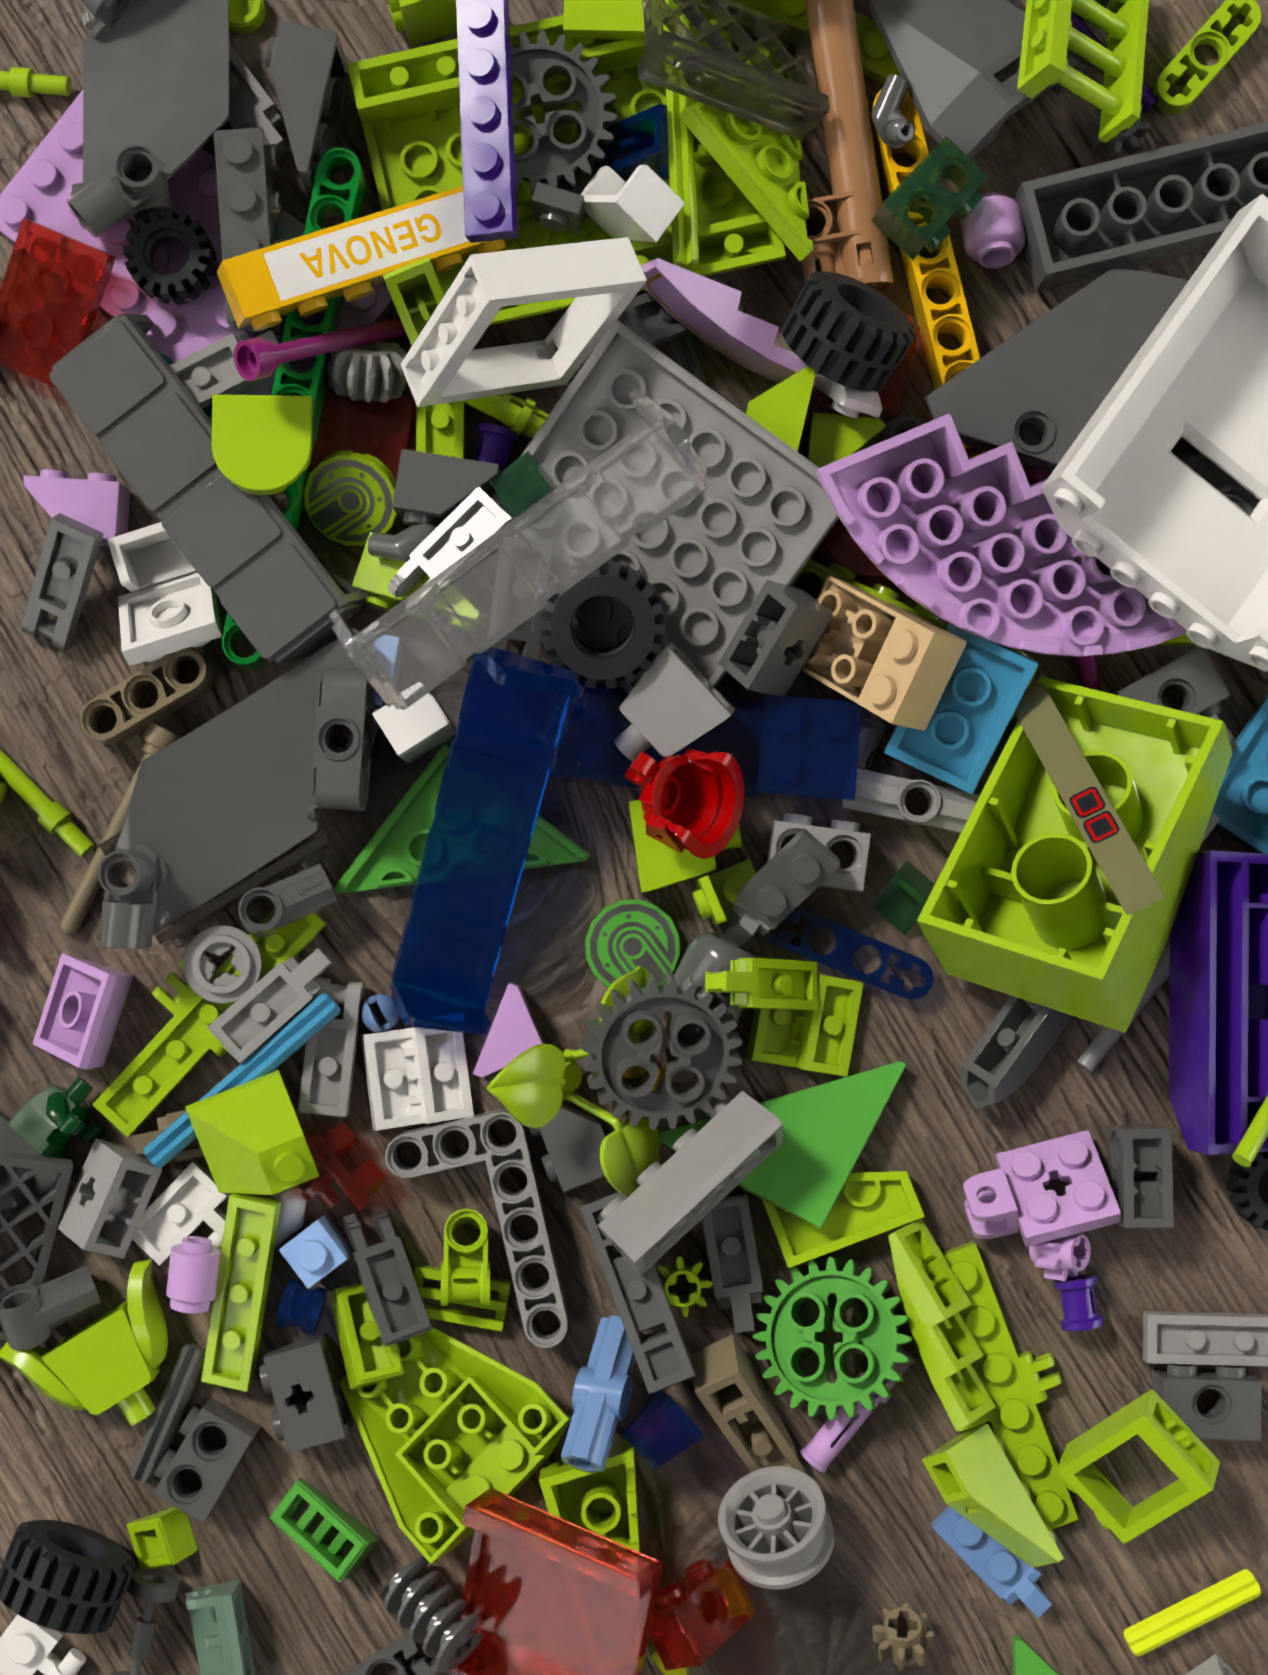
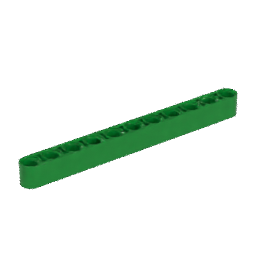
M333 148L321 156L317 166L304 235L322 230L323 222L331 216H340L345 219L344 222L361 217L366 193V179L358 157L352 151L345 148ZM337 171H352L354 175L348 183L337 185L331 182L333 175ZM344 295L326 300L328 307L324 309L326 315L323 321L315 326L303 324L304 316H300L298 310L289 312L287 314L282 343L338 331ZM330 353L315 356L316 363L314 367L306 373L293 371L295 361L279 364V367L276 369L271 394L278 396H312V456L329 377L327 375V360L330 359ZM312 456L305 472L303 471L301 476L291 485L287 486L284 491L276 493L287 496V506L282 514L296 532L298 531L304 501V489L309 476ZM227 612L222 636V648L225 655L232 662L247 670H256L265 666L268 660L262 658L258 651L248 658H241L238 655L237 644L245 634Z

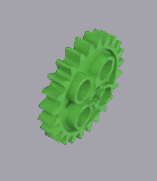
M829 1257L826 1270L823 1271L818 1261L812 1259L809 1260L808 1275H805L798 1267H792L791 1274L794 1280L792 1284L781 1279L775 1281L782 1293L778 1298L764 1295L763 1299L772 1307L770 1314H756L758 1320L767 1324L766 1331L753 1334V1338L766 1342L767 1349L760 1351L755 1357L759 1360H770L772 1366L762 1376L764 1379L779 1377L781 1381L774 1392L777 1396H782L790 1391L793 1392L790 1402L791 1408L798 1409L805 1401H809L808 1416L817 1417L824 1405L828 1419L837 1420L840 1406H843L848 1417L855 1418L858 1414L857 1402H861L867 1410L873 1411L876 1409L873 1394L876 1392L884 1398H890L892 1395L885 1382L888 1379L897 1382L904 1380L902 1375L894 1368L896 1362H911L910 1357L899 1352L900 1345L913 1342V1337L900 1334L899 1327L906 1325L910 1319L909 1316L896 1315L894 1312L902 1303L901 1297L896 1296L888 1299L885 1297L891 1286L888 1280H883L875 1286L872 1284L875 1277L874 1269L868 1267L860 1276H857L858 1268L856 1261L849 1259L843 1271H840L837 1258ZM834 1293L837 1296L834 1312V1330L843 1333V1342L834 1344V1364L837 1380L831 1383L829 1381V1372L832 1364V1346L823 1342V1335L832 1331V1313L829 1305V1296ZM813 1299L819 1306L820 1314L816 1323L806 1327L799 1319V1308L806 1300ZM860 1299L868 1308V1318L863 1325L854 1328L847 1320L846 1311L850 1303ZM811 1348L819 1356L820 1364L817 1372L807 1377L799 1369L798 1361L802 1352ZM857 1349L865 1353L869 1363L867 1371L859 1378L850 1375L846 1367L847 1357Z

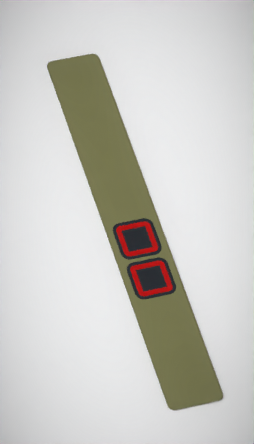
M1038 683L1026 689L1014 714L1124 912L1132 914L1161 900L1164 897L1163 892L1042 683Z

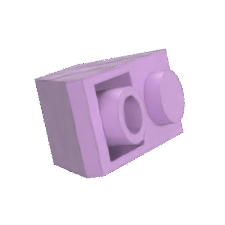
M51 469L41 470L40 476L24 475L23 485L51 518L61 513L104 533L100 546L109 547L107 539L128 533L131 492L120 482H117L116 476L105 473H88L87 480L71 479L69 473Z

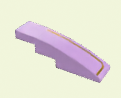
M659 258L642 265L647 280L642 287L666 312L707 345L739 365L778 384L808 366L794 352L775 345L778 326L738 311L741 291Z

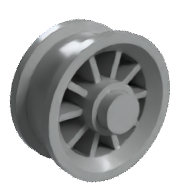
M772 1466L755 1470L739 1479L728 1490L721 1502L718 1513L719 1530L728 1548L732 1565L747 1582L760 1588L773 1590L795 1587L814 1577L829 1560L835 1540L833 1524L826 1510L825 1499L820 1487L806 1473L784 1466Z

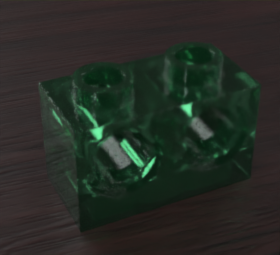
M946 136L881 204L872 222L912 260L925 248L933 253L952 232L946 225L957 214L964 220L982 201L984 197L978 190L989 176ZM940 179L952 181L956 185L958 192L947 191L941 185ZM908 212L921 214L927 226L914 224L910 220Z

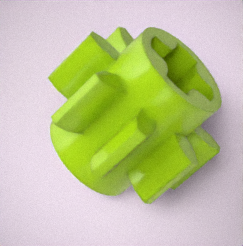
M677 1253L675 1265L668 1268L665 1264L659 1263L658 1270L664 1276L662 1285L670 1306L681 1307L683 1317H688V1307L695 1302L699 1306H707L704 1296L701 1295V1288H709L713 1286L711 1278H699L698 1273L703 1266L702 1260L698 1259L690 1266L684 1263L681 1253ZM680 1274L686 1275L689 1283H696V1285L688 1287V1294L684 1296L678 1295L677 1288L669 1287V1285L676 1284L677 1275Z

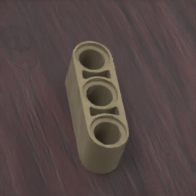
M190 648L167 654L84 705L80 713L82 730L87 736L106 744L116 745L145 730L150 721L154 723L160 721L209 691L215 682L216 672L214 666L206 657ZM197 661L200 667L198 678L192 683L183 684L179 677L182 666L187 662ZM149 685H155L158 690L156 703L150 708L142 709L139 703L140 692ZM113 709L117 716L116 725L110 732L103 734L99 730L98 719L104 711Z

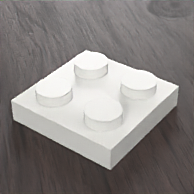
M197 572L118 597L121 648L129 666L142 662H153L167 654L188 647H200L213 639L222 637L216 592L204 582Z

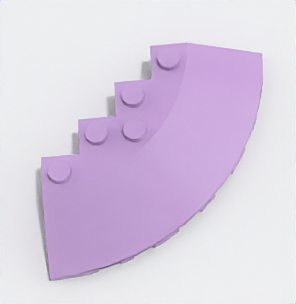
M950 413L815 470L831 506L853 540L875 566L914 601L937 617L972 635L1024 651L1046 655L1080 657L1116 654L1150 647L1184 635L1187 632L1174 619L1165 618L1156 613L1149 606V599L1138 590L1117 582L1110 574L1111 569L1098 558L1087 556L1074 547L1071 541L1072 538L1061 530L1041 487L1047 479L1034 485H1029L1013 442L968 459Z

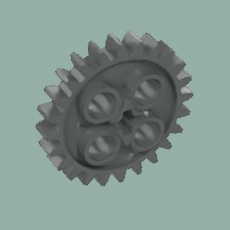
M544 30L540 31L537 44H530L526 33L520 32V47L513 48L510 44L512 84L519 86L524 92L522 99L513 105V118L521 117V119L513 121L514 134L525 133L533 139L534 143L528 152L515 154L516 193L524 181L530 182L532 196L537 182L547 183V185L558 188L557 181L564 179L567 185L574 189L576 188L574 176L576 171L581 172L588 178L592 176V170L588 163L590 158L597 162H604L605 154L598 147V144L607 145L613 143L614 136L609 131L603 129V127L617 124V115L604 111V109L616 103V96L613 93H601L609 84L610 77L608 74L594 77L593 74L599 65V60L597 57H594L583 63L581 61L583 55V45L581 43L575 46L571 52L565 50V35L563 34L559 36L554 46L548 45ZM553 75H562L570 81L571 86L566 93L553 95L544 87L546 80ZM578 102L581 104V108L577 111H557L569 106L571 103ZM541 105L543 111L548 112L545 114L544 123L536 124L535 118L530 116L533 113L532 106ZM564 123H571L577 126L581 135L572 144H562L554 137L556 128Z
M672 972L667 974L664 985H657L653 974L648 973L646 987L639 988L637 983L631 978L628 980L629 994L624 996L613 988L610 992L614 1005L612 1007L602 1003L596 1005L598 1015L602 1021L587 1020L588 1032L594 1036L582 1039L583 1051L590 1054L582 1058L584 1071L592 1072L587 1077L589 1088H600L597 1093L600 1105L613 1101L611 1108L615 1118L629 1110L631 1126L635 1127L643 1116L648 1117L651 1130L656 1129L660 1118H667L671 1130L676 1129L677 1116L684 1115L693 1124L695 1123L694 1109L700 1107L703 1111L711 1114L713 1111L709 1098L714 1096L725 1100L727 1096L721 1083H736L737 1081L734 1071L728 1067L742 1064L739 1052L733 1050L742 1045L739 1033L731 1032L737 1027L733 1014L724 1015L728 1008L723 999L711 1002L713 993L705 992V987L695 993L696 985L693 977L689 976L679 987L676 985ZM669 1011L671 1015L665 1033L669 1049H664L662 1055L661 1089L653 1091L652 1089L658 1074V1066L654 1055L659 1054L661 1051L662 1015L664 1012ZM646 1019L652 1022V1026L643 1033H633L628 1030L630 1025L637 1020ZM694 1023L701 1026L698 1033L692 1037L685 1038L678 1035L679 1030L687 1024ZM632 1066H641L646 1069L645 1073L637 1079H628L623 1076V1073ZM681 1070L694 1072L693 1077L685 1083L672 1081V1077Z

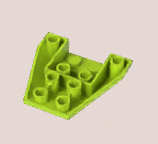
M431 1325L432 1330L430 1332L397 1343L404 1370L403 1375L354 1390H350L347 1375L339 1384L399 1528L429 1563L435 1564L484 1526L553 1452L571 1418L539 1383Z

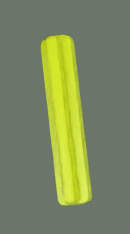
M1244 1569L1126 1628L1123 1632L1124 1638L1132 1653L1136 1657H1140L1260 1597L1262 1592L1258 1581L1248 1569Z

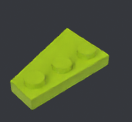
M907 1171L851 1173L821 1231L763 1200L788 1268L925 1217Z

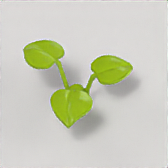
M637 966L633 971L620 976L607 989L601 1003L610 1007L614 1005L610 992L613 988L624 996L629 994L628 980L631 978L637 983L639 988L646 987V979L649 972L644 967ZM640 1019L633 1022L628 1030L633 1033H643L652 1026V1022ZM551 1044L535 1045L514 1058L489 1083L487 1090L505 1106L517 1122L529 1128H541L547 1125L557 1115L563 1100L571 1101L610 1123L615 1131L607 1135L601 1143V1168L611 1186L625 1196H630L640 1186L636 1182L638 1177L658 1160L660 1136L657 1127L655 1130H651L648 1117L643 1116L634 1127L631 1126L629 1117L622 1123L613 1114L574 1093L582 1080V1071L579 1065L576 1064V1060L590 1055L584 1052L583 1049H565L562 1053L559 1048Z

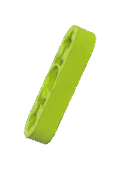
M1225 0L1162 71L1152 89V92L1158 97L1155 106L1160 111L1170 115L1186 111L1247 43L1261 22V10L1255 0ZM1238 13L1242 14L1245 17L1243 24H1239L1229 37L1226 38L1221 32L1225 29L1231 17H1235ZM1201 44H1208L1214 47L1218 53V63L1212 66L1200 64L1194 55L1195 47ZM1186 71L1192 78L1187 82L1181 94H1177L1174 98L1167 93L1170 85H1175Z

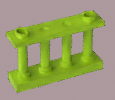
M1027 0L1017 90L1031 99L1049 85L1056 83L1101 109L1099 139L1105 143L1123 130L1132 127L1140 118L1142 109L1141 95L1150 0H1111L1110 10L1094 0ZM1071 11L1108 34L1107 48L1072 27L1070 20ZM1067 49L1104 71L1103 86L1068 65Z

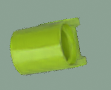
M457 1210L449 1216L445 1223L443 1262H441V1306H448L450 1301H480L482 1306H490L488 1227L484 1217L475 1210ZM464 1224L473 1225L480 1232V1237L472 1245H460L452 1237L457 1227Z

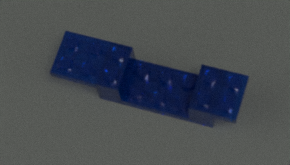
M472 672L464 770L562 778L565 783L642 789L643 786L636 785L624 777L632 761L614 743V740L632 724L619 709L629 694L624 690H619L618 683L617 688L606 689V684H596V689L585 687V682L582 680H576L574 683L569 679ZM764 695L762 701L725 698L736 709L732 715L671 755L684 756L687 748L707 754L715 751L732 754L738 762L743 775L744 797L801 801L804 797L854 801L862 706L852 701ZM652 745L644 752L657 763L666 759Z

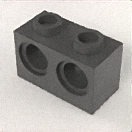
M1108 1124L1109 1183L1121 1211V1222L1116 1224L1123 1228H1174L1172 1128L1157 1124Z
M211 1398L202 1409L194 1406L179 1430V1433L186 1436L177 1452L169 1449L154 1473L161 1480L153 1495L204 1524L215 1509L262 1426L214 1398ZM217 1426L221 1428L227 1438L226 1445L215 1446L211 1444L205 1435L206 1427ZM192 1469L196 1471L201 1477L202 1487L193 1489L186 1486L181 1478V1470Z

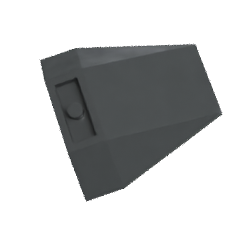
M869 0L868 8L901 77L910 83L908 91L927 131L958 165L991 144L1005 119L1041 94L1051 89L1058 97L1068 90L1056 83L1046 87L1033 99L1017 90L1025 11L1007 0ZM1067 49L1068 65L1085 76H1089L1093 68L1085 59Z

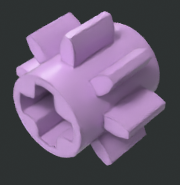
M1084 1233L1029 1246L1030 1258L1035 1267L1044 1268V1278L1066 1281L1067 1276L1077 1277L1078 1271L1084 1270L1088 1265L1091 1253L1090 1242Z

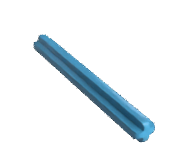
M327 993L320 994L200 1100L273 1072L340 1013V1007L336 1001ZM187 1111L144 1148L143 1152L147 1159L157 1168L165 1166L197 1138Z

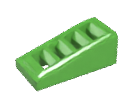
M302 1478L295 1482L269 1517L339 1583L351 1578L380 1541L366 1526ZM306 1500L310 1506L300 1520L296 1522L291 1517L301 1503ZM320 1513L325 1519L312 1534L307 1529ZM333 1527H335L339 1533L328 1546L323 1541ZM350 1541L355 1546L344 1558L339 1552Z

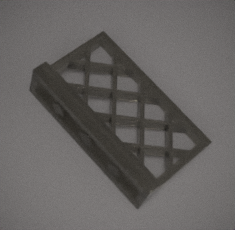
M642 0L646 52L637 63L639 79L801 141L829 113L828 95L818 92L816 89L809 32L732 0H672L676 4V7L673 9L665 0ZM698 7L709 11L718 24L713 26ZM684 14L700 34L694 36L679 17ZM739 24L749 27L759 40L754 42ZM665 25L670 32L665 30L661 32V26ZM725 31L739 47L740 51L735 52L720 33ZM779 40L795 46L796 58H793ZM707 42L712 49L705 47L701 44ZM765 47L781 67L776 69L761 49ZM748 58L753 65L745 63L742 60ZM787 73L793 81L783 78V75Z

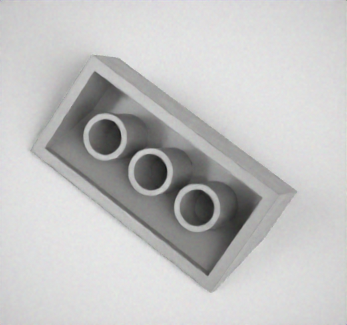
M744 1091L740 1092L734 1099L730 1095H727L725 1100L721 1099L712 1108L713 1112L708 1114L711 1120L699 1132L691 1128L684 1133L673 1145L672 1148L676 1153L663 1165L658 1161L651 1164L638 1177L636 1182L640 1186L628 1198L625 1199L623 1195L617 1196L601 1212L600 1215L604 1219L598 1224L601 1233L641 1276L783 1143V1123Z

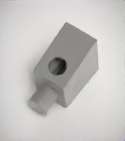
M672 642L659 653L653 661V665L644 673L619 707L621 713L632 724L614 740V743L631 761L637 759L639 753H644L651 745L664 758H667L725 721L736 709Z

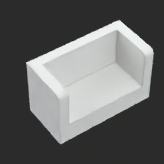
M639 165L627 182L610 166H601L580 194L584 196L585 212L613 239L629 237L630 241L657 242L685 204L648 165Z
M162 522L107 539L120 583L131 592L197 572L162 527Z
M422 684L415 686L372 713L397 755L407 763H411L457 734L435 698Z

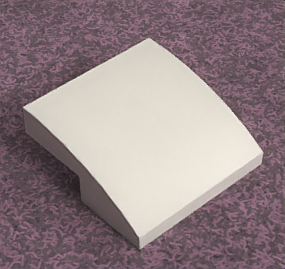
M461 1021L361 1035L373 1130L378 1131L421 1123L430 1124L474 1116Z

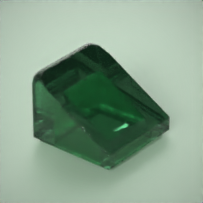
M530 451L524 453L490 481L505 509L514 521L523 520L559 491Z
M905 861L869 904L905 935L917 923V919L935 884L911 863Z

